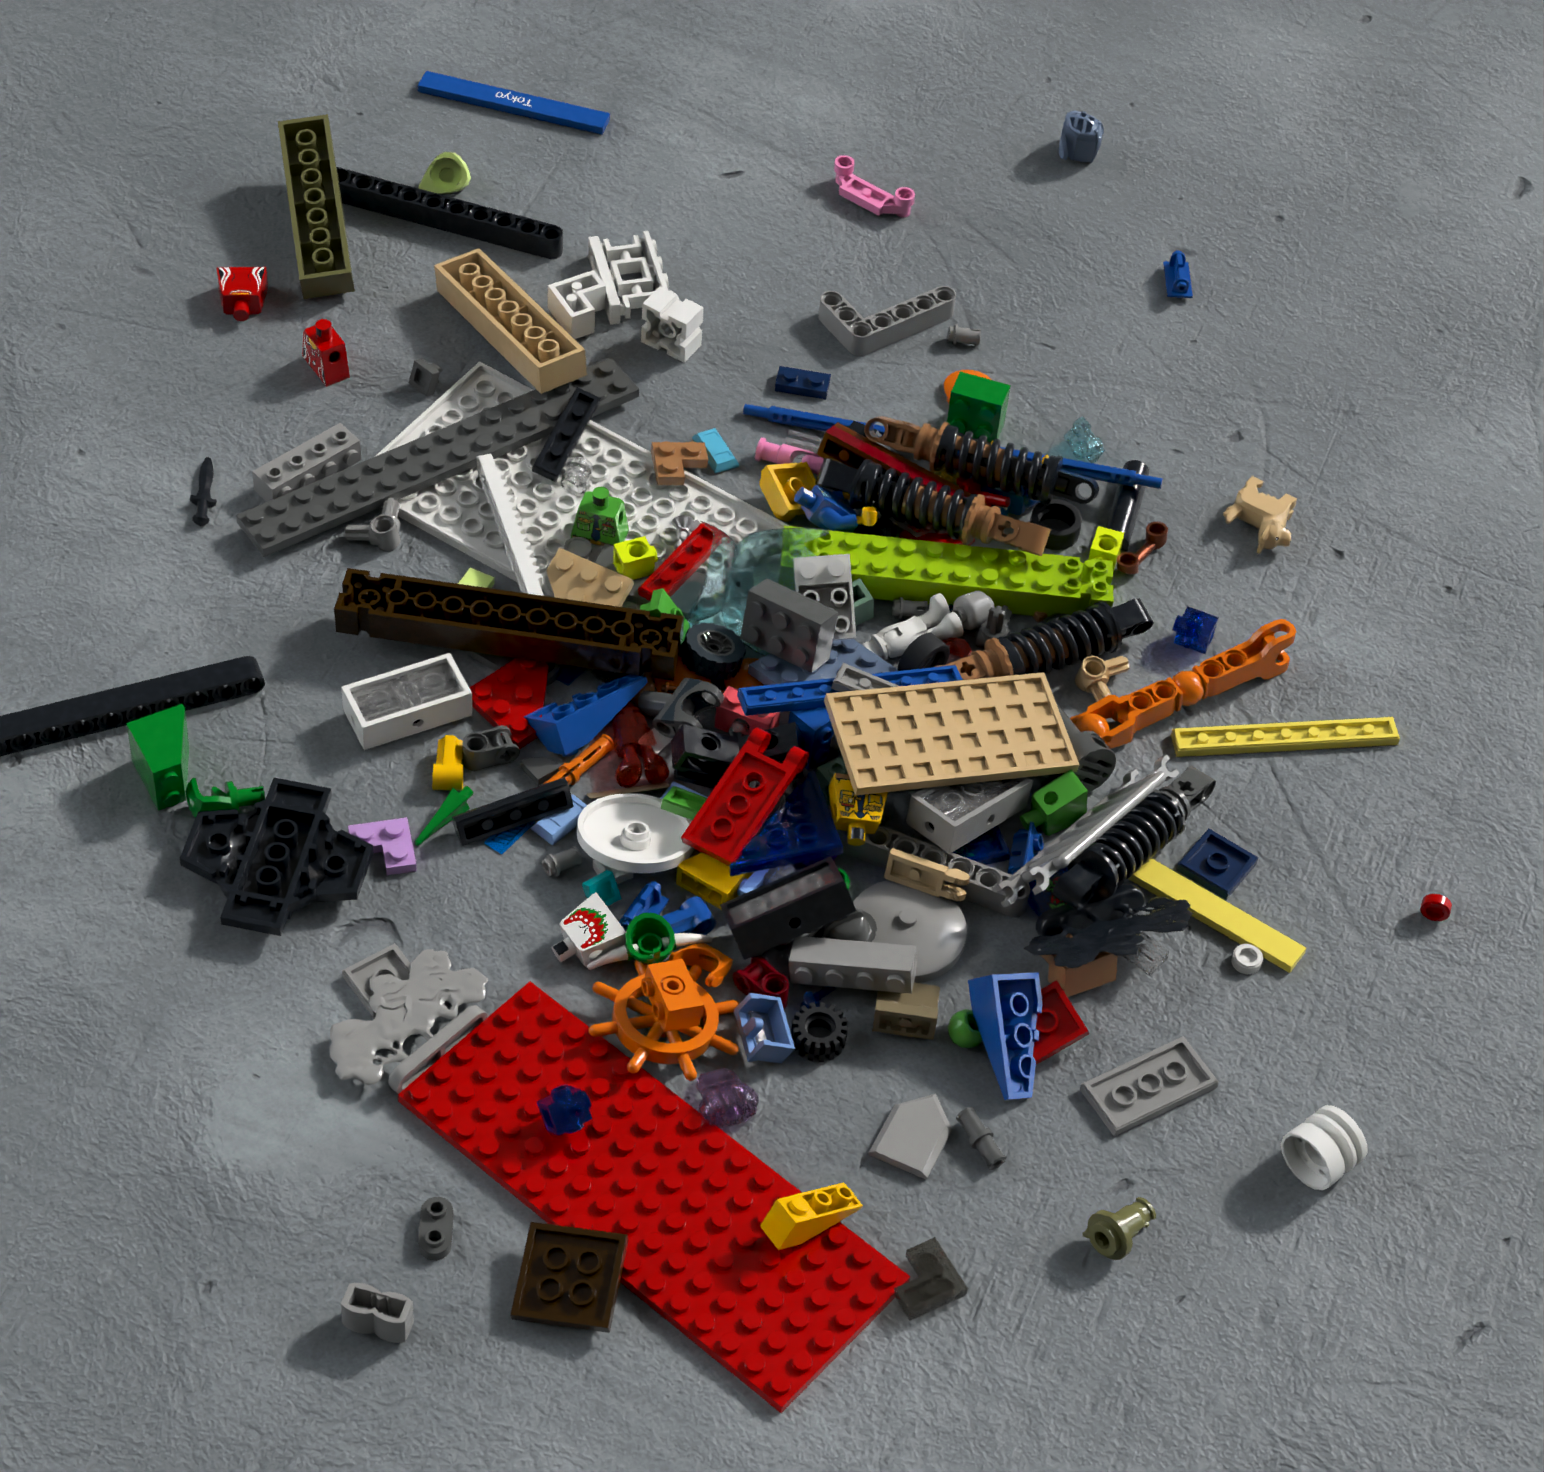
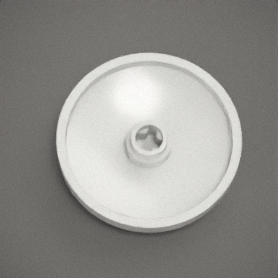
M634 793L614 794L599 798L582 810L577 823V839L582 849L591 858L603 865L626 872L655 873L675 868L692 855L694 848L683 843L681 836L692 820L661 809L663 800L661 798Z

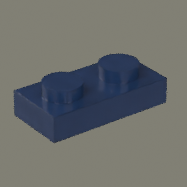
M779 366L775 391L826 400L831 374Z

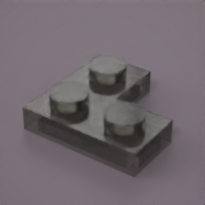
M935 1237L907 1249L906 1258L915 1270L918 1278L894 1289V1297L909 1321L967 1295V1286Z

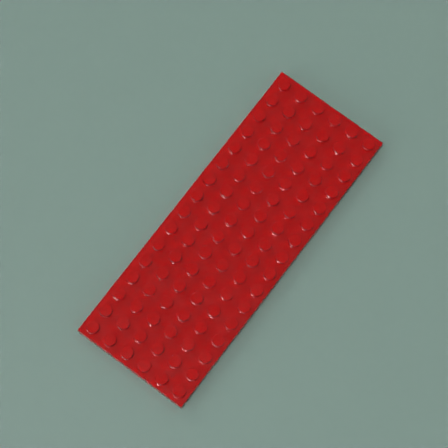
M529 981L398 1094V1102L548 1224L627 1234L629 1240L620 1283L767 1403L782 1413L910 1283L911 1276L841 1222L836 1223L800 1245L778 1250L760 1225L777 1199L802 1192L642 1067L637 1073H630L627 1069V1065L631 1060L602 1036H591L588 1025Z

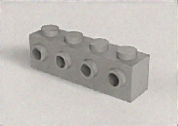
M339 423L252 471L254 491L268 502L340 472L361 460L360 440L344 425Z
M798 936L794 938L789 957L790 983L912 994L917 970L916 946Z

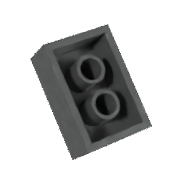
M766 578L748 591L740 639L812 673L830 658L839 612Z

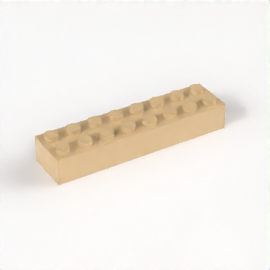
M480 248L434 265L437 291L541 394L587 375L585 349Z

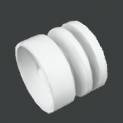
M1325 1105L1305 1120V1123L1299 1124L1283 1136L1281 1141L1283 1157L1294 1175L1305 1185L1321 1191L1329 1188L1343 1177L1344 1173L1350 1171L1355 1165L1363 1161L1368 1152L1367 1142L1356 1122L1343 1110L1330 1105Z

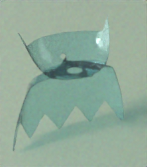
M701 521L713 531V542L698 607L693 618L687 621L705 620L721 611L726 628L731 629L736 635L740 636L748 591L766 578L795 591L793 558L816 556L804 543L829 534V531L815 528L764 530L749 534L736 545L725 532ZM738 581L741 583L739 588L735 584ZM742 640V642H744L746 646L750 647L763 656L770 654L769 652L764 651Z

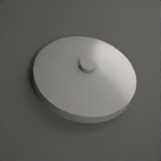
M886 880L865 889L853 902L855 908L869 913L876 922L877 932L872 942L916 946L917 970L914 983L926 982L945 974L958 962L963 953L967 934L966 921L960 907L953 899L950 900L942 896L936 897Z

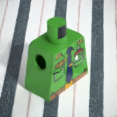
M596 487L593 492H585L577 510L571 538L583 537L589 540L590 543L604 546L605 543L614 546L616 543L624 542L629 532L624 501L620 498L609 496V490L605 487Z

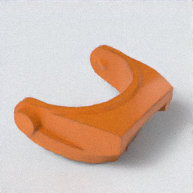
M706 943L690 945L672 952L669 956V961L683 959L685 965H699L701 969L710 972L705 979V985L708 987H718L722 984L733 962L732 958Z

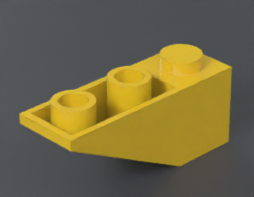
M843 1182L777 1199L760 1227L777 1249L781 1250L806 1242L857 1212L863 1205L855 1197L853 1191Z

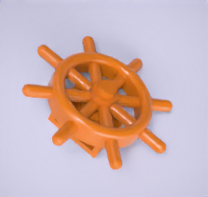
M683 959L649 965L635 960L634 966L639 976L628 981L620 990L602 982H595L592 986L594 993L614 1001L612 1021L590 1026L589 1034L593 1037L616 1034L620 1042L634 1054L627 1065L630 1073H637L645 1060L659 1064H679L685 1078L688 1081H693L697 1077V1072L691 1060L704 1054L710 1046L729 1055L738 1053V1045L716 1035L719 1015L733 1013L740 1003L737 1000L715 1003L711 995L696 983L702 973L699 965H693L688 971ZM643 995L649 997L652 1005L637 998ZM627 1008L644 1016L628 1018ZM701 1018L703 1019L704 1028L698 1027ZM650 1027V1031L646 1036L638 1031V1029ZM679 1032L692 1037V1039L683 1042ZM660 1037H667L669 1043L659 1042L658 1040Z

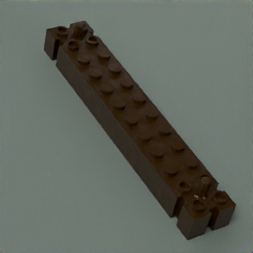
M347 568L342 583L343 593L339 592L334 607L335 627L338 633L359 635V632L362 630L366 631L369 637L637 676H640L641 671L651 672V678L674 681L678 656L680 655L683 642L684 616L661 613V617L658 618L651 617L650 611L386 573H381L380 577L377 578L370 577V571Z

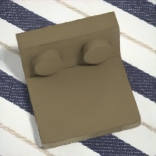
M914 983L912 994L878 991L872 1031L934 1040L940 987Z

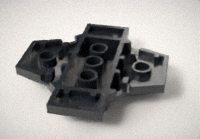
M273 778L266 799L255 803V809L247 813L238 814L237 809L201 811L197 813L180 856V865L220 886L222 892L227 897L220 917L221 925L281 936L286 920L291 918L292 913L310 903L358 899L374 853L373 845L342 829L338 832L333 829L330 824V818L325 814L332 797L331 788Z

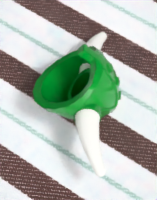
M642 913L634 917L628 924L625 934L626 944L595 959L588 964L587 968L592 970L609 963L633 959L646 965L661 963L676 948L697 943H710L712 937L694 933L674 934L670 923L662 916L655 913Z

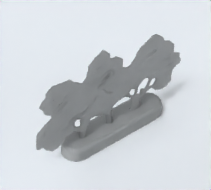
M433 949L423 950L410 963L411 970L408 980H401L392 974L370 978V989L374 994L369 999V1008L376 1012V1017L372 1021L349 1019L331 1026L330 1039L332 1044L329 1049L330 1058L338 1064L336 1073L341 1080L356 1078L364 1085L376 1084L384 1074L383 1066L385 1064L401 1062L393 1069L388 1079L389 1086L399 1094L487 1019V1013L479 1006H469L459 1015L458 1006L463 1003L479 1002L484 999L486 992L484 984L488 982V978L475 968L451 971L452 964L448 953L441 950L434 951ZM445 1001H449L452 1004L450 1010L444 1005ZM439 1016L452 1020L435 1035L430 1033V1028ZM412 1034H421L428 1040L411 1055L403 1052V1042ZM394 1041L398 1042V1049L392 1047ZM378 1049H389L396 1054L393 1056L390 1053L387 1056L388 1058L377 1056L375 1052ZM380 1060L382 1063L377 1066L372 1061Z

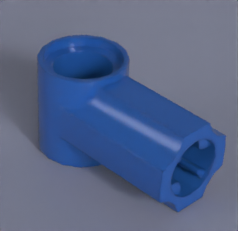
M698 896L686 900L682 903L679 910L662 916L670 923L674 934L694 933L707 935L717 924L716 919L704 900Z

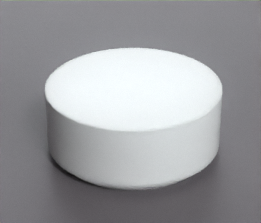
M1241 944L1235 948L1231 962L1238 972L1248 975L1254 974L1261 968L1263 954L1259 948L1251 944Z

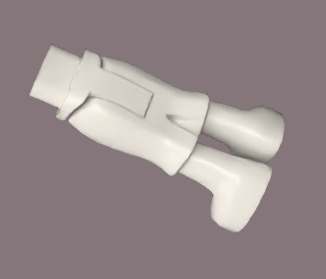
M938 593L930 598L929 610L918 617L914 615L906 621L890 625L877 634L872 635L871 640L862 645L883 660L889 659L888 656L890 658L901 656L907 647L924 633H932L940 640H952L963 636V627L958 615L955 612L950 613L945 597Z

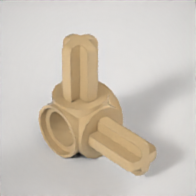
M1088 656L1083 660L1076 674V685L1079 689L1092 693L1095 700L1099 701L1108 695H1112L1106 685L1109 677L1128 671L1129 661L1127 657L1123 656L1106 661L1096 656Z

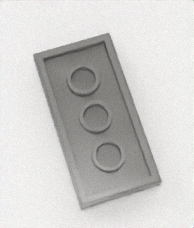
M1183 1036L1082 1083L1080 1091L1115 1137L1216 1089L1219 1081Z

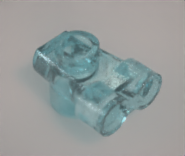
M1084 417L1078 418L1073 423L1072 429L1064 435V439L1072 447V452L1078 459H1087L1090 463L1098 461L1105 451L1102 441L1095 437L1091 431V425Z

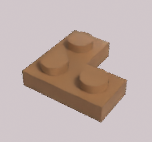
M666 441L652 442L651 455L657 485H684V468H707L708 456L705 442Z

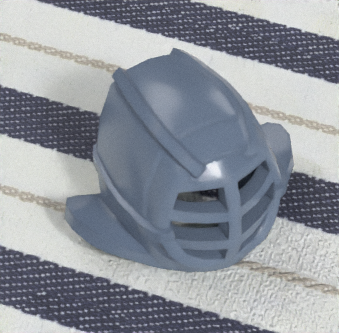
M1074 110L1067 112L1059 142L1058 153L1060 158L1067 160L1069 157L1070 160L1092 163L1102 143L1104 133L1102 123L1085 111Z

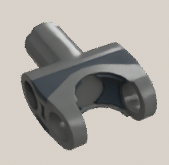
M684 678L673 694L643 691L638 698V710L642 715L655 717L652 722L654 728L662 735L673 738L682 724L702 728L700 722L695 719L697 714L707 709L719 707L725 697L715 685L709 682Z

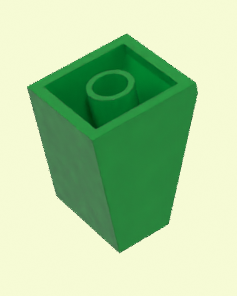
M183 704L126 723L132 762L157 810L173 807L178 803L186 801L189 738Z

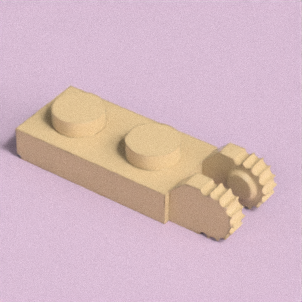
M892 848L889 852L884 878L936 897L942 896L950 900L953 899V901L965 900L966 890L957 885H967L970 880L969 874L956 868L948 869L949 867L895 848Z

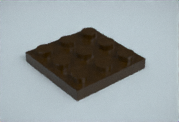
M530 1222L510 1314L512 1320L610 1333L629 1240L627 1234Z

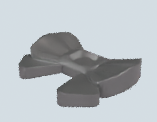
M684 515L677 516L672 520V524L677 530V542L674 545V549L676 550L690 533L701 524L698 520L693 521L692 518Z

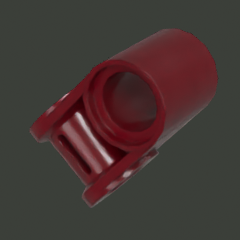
M763 957L752 958L748 966L743 970H736L732 974L735 985L742 993L746 995L755 993L780 997L783 1008L787 1007L788 979L773 968Z

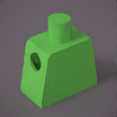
M1072 769L1032 795L1031 810L1020 816L1023 827L1029 831L1030 822H1033L1035 828L1039 826L1045 835L1048 836L1070 827L1087 813L1088 790Z

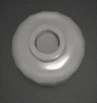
M974 591L957 597L954 601L952 612L958 615L963 629L970 631L981 627V624L988 620L989 609L991 607L995 608L988 595L981 591Z

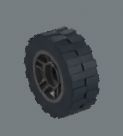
M703 622L698 625L694 624L692 628L687 630L681 646L680 657H682L683 664L698 676H703L710 680L715 679L716 681L729 680L731 677H735L740 670L746 654V645L742 642L740 636L736 635L731 629L729 630L725 626L716 625L715 623Z

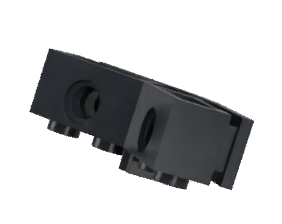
M796 722L764 730L771 734V739L763 755L782 764L793 746L806 751L805 739ZM682 724L671 740L674 779L714 789L747 741L749 735L743 736L742 732H732L731 735H726ZM803 770L796 774L794 779L804 777Z

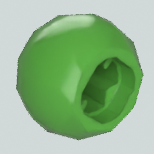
M964 1009L951 1017L948 1024V1033L953 1043L962 1048L969 1049L982 1043L983 1040L972 1010Z

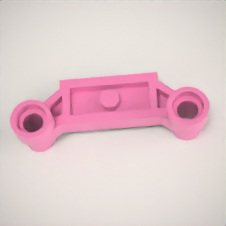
M842 155L835 159V181L839 185L840 196L878 216L881 214H896L899 217L905 218L910 215L911 206L914 204L915 192L908 187L898 188L895 191V196L855 176L853 174V158Z

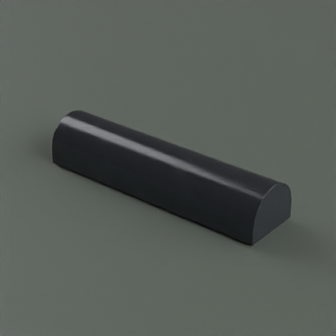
M1131 460L1123 466V469L1137 471L1136 474L1149 476L1148 466L1141 461ZM1118 484L1106 528L1124 532L1121 547L1123 551H1128L1146 486L1134 484V487Z
M563 777L452 816V821L461 845L464 846L574 807L568 782Z

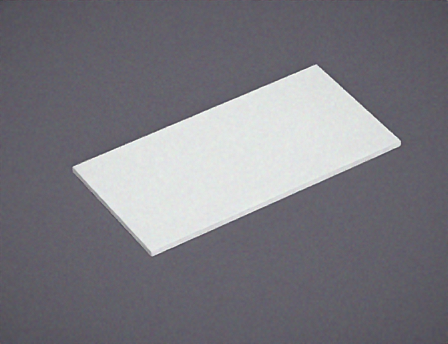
M479 361L376 456L533 391V389ZM591 420L557 482L532 472L533 465L549 436L494 459L498 472L505 473V480L508 481V488H510L511 495H513V503H516V511H519V518L522 519V526L525 527V534L528 536V542L531 544V550L534 552V558H536L540 574L543 576V595L548 597L555 596L546 570L559 547L564 549L566 541L571 538L577 510L585 492H593L596 487H605L609 490V496L620 498L624 501L629 527L625 541L645 536L649 545L655 547L658 560L665 561L675 551L674 545L677 542V530L672 524V520L677 516H688L693 521L698 520L700 523H704L725 535L724 542L696 570V572L709 575L698 603L689 620H687L690 628L694 624L698 625L703 622L715 623L716 625L725 626L729 630L731 629L736 635H741L747 598H725L724 569H727L725 561L745 551V547L749 545L755 546L771 536L778 540L781 547L784 525L790 526L684 470V485H657L650 451ZM477 466L397 500L400 502L398 514L400 518L517 582L480 481ZM591 543L592 553L587 560L595 562L603 546ZM780 552L762 560V563L757 567H749L753 569L754 587L766 578L778 583ZM626 600L622 605L625 608L639 610L641 606Z

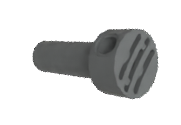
M1057 704L1080 764L1077 772L1074 773L1088 792L1093 791L1101 786L1115 769V754L1094 731L1081 732ZM1060 773V774H1056V775H1057L1058 777H1060V776L1063 775L1064 773Z

